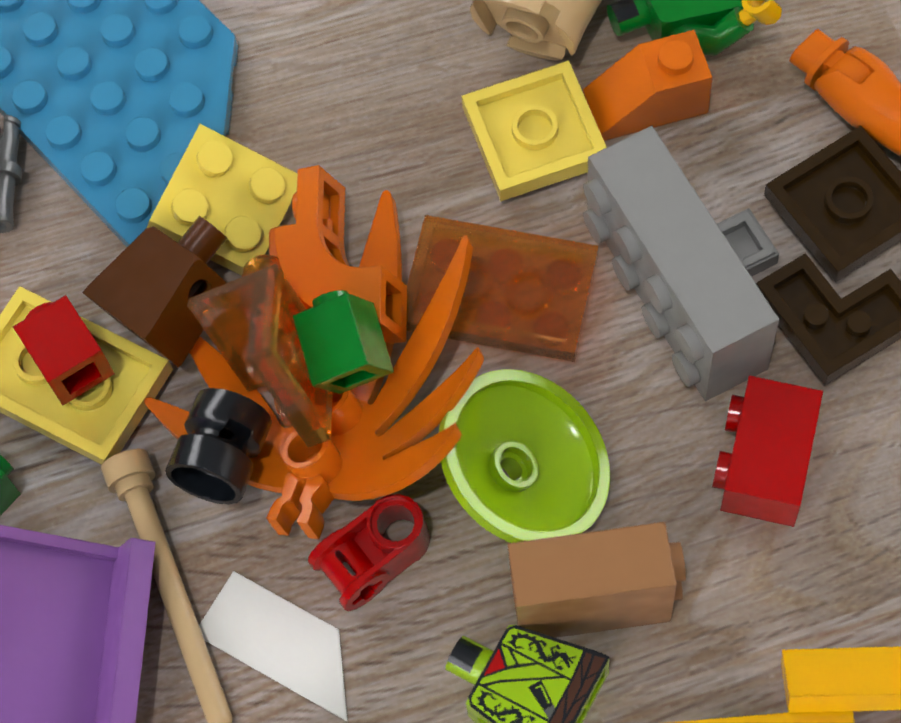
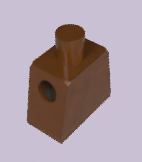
M198 216L178 242L154 226L146 228L82 293L117 322L177 367H180L228 291V283L207 265L227 237L201 216Z

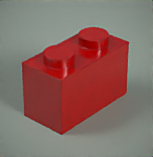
M749 375L745 396L732 394L724 431L736 433L732 453L719 452L712 485L713 488L724 490L720 511L794 527L801 506L823 396L822 390Z

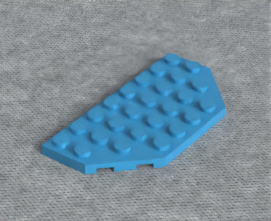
M0 0V113L3 117L6 114L20 120V135L119 240L128 247L146 229L199 124L225 137L229 135L233 99L231 90L233 69L237 64L238 55L237 40L235 35L200 0Z

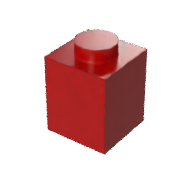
M66 295L55 302H47L35 307L27 314L25 320L13 326L62 406L115 374L103 351Z

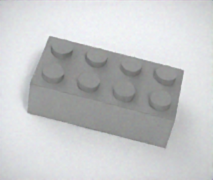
M653 126L588 156V182L583 184V190L587 198V211L583 212L586 227L596 243L600 244L605 241L614 255L612 265L622 286L626 290L634 288L644 303L641 307L642 314L652 334L656 338L664 336L674 351L672 362L682 382L687 387L695 385L706 402L748 380L749 375L756 376L768 370L779 318Z

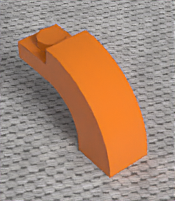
M319 165L298 169L297 192L294 193L292 198V211L296 224L275 227L277 256L286 280L294 292L311 308L313 307L312 301L316 297L338 290H345L349 294L373 302L385 343L406 342L407 285L382 265L371 267H353L349 265L344 249L346 188Z

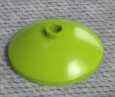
M500 369L475 377L461 400L452 411L446 413L439 426V432L456 423L462 433L460 440L441 461L446 481L460 505L484 529L510 543L585 532L600 516L607 501L610 488V464L602 436L588 412L565 389L553 381L532 372ZM502 469H504L508 473L509 477L503 472Z

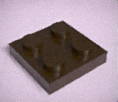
M862 126L852 130L768 182L765 186L764 196L835 282L901 241V171Z

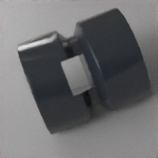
M217 388L200 390L195 397L184 424L188 434L182 435L177 440L165 469L167 478L186 493L202 500L227 505L238 503L243 498L254 470L253 462L250 458L257 457L261 452L272 424L271 416L262 406L241 394Z

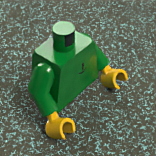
M619 0L607 5V14L617 36H622L643 27L646 28L652 40L695 30L704 55L716 56L754 29L753 23L756 20L763 25L776 23L781 17L782 7L774 0H769L764 4L763 2L766 0Z

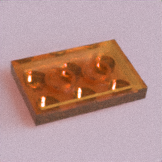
M425 215L407 282V331L414 332L444 277L462 237L467 235L473 246L472 259L462 301L448 339L575 362L598 260V245Z

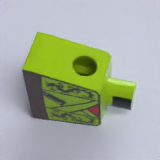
M509 625L494 651L463 635L454 646L445 669L475 685L466 702L468 716L475 723H583L609 674L610 657L601 652L524 627Z

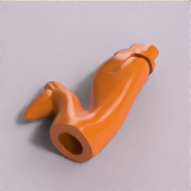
M815 30L795 49L789 62L806 74L804 83L814 91H817L822 99L844 120L855 128L862 126L874 141L901 157V83L893 71L880 58L862 47L854 46L848 50L849 41L844 37L834 41L821 30Z

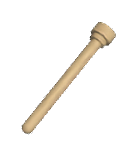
M139 448L115 454L101 465L104 479L109 492L117 494L120 501L127 502L139 538L156 542L152 573L207 723H232V713L150 496V492L154 488L152 480L156 473L148 452L145 449Z

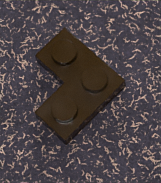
M805 253L756 283L779 318L778 325L824 385H827L901 339V281L892 269L887 270L841 298Z

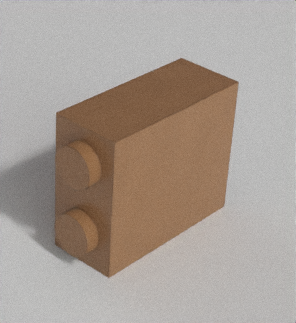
M665 522L507 543L517 625L557 638L671 622L674 601L683 600L682 581H686L683 550L680 542L669 543Z

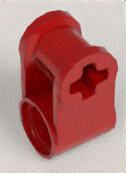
M401 494L387 495L377 500L374 505L348 525L336 530L323 539L310 553L308 563L313 570H322L341 594L339 599L341 606L346 611H352L372 600L382 591L387 583L421 559L427 552L430 543L429 529L420 507L414 500ZM397 520H407L414 524L409 536L401 541H391L384 538L386 528ZM346 562L355 572V575H351L342 563Z

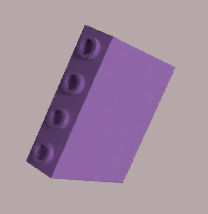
M0 525V723H136L156 542L131 537L120 547H114Z

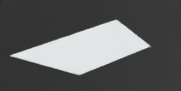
M233 571L199 624L204 641L347 721L339 629Z

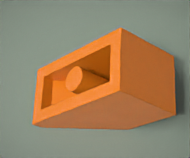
M690 30L638 44L583 89V94L603 140L606 141L639 132L650 126L655 128L707 114L713 77L695 30Z

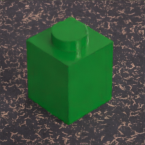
M338 290L316 297L312 301V308L293 315L313 387L341 394L394 372L373 302L349 294L345 290Z

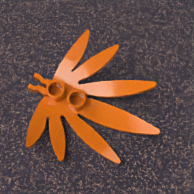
M384 190L378 203L359 267L382 265L402 281L401 240L396 202L388 190ZM275 228L270 229L269 265L272 320L280 377L292 424L288 428L282 427L280 421L261 394L231 362L202 337H199L190 354L209 388L225 389L241 394L262 406L271 416L272 424L262 450L257 457L250 458L253 462L254 470L248 485L271 492L282 493L274 501L266 517L278 535L289 536L292 525L297 520L298 525L308 538L320 539L325 522L323 513L334 499L351 501L369 500L400 491L415 483L435 468L460 440L462 433L456 423L425 440L423 439L440 424L448 411L454 409L473 382L484 362V356L479 347H476L470 356L440 386L391 428L389 427L416 396L432 371L449 337L462 301L472 259L473 246L467 235L462 237L444 277L394 365V372L389 374L381 391L379 392L385 376L339 394L313 387L293 320V315L311 307L294 292L286 280L277 256ZM386 343L389 357H391L394 343ZM145 398L144 403L177 440L182 435L188 434L184 424L189 411L155 398Z

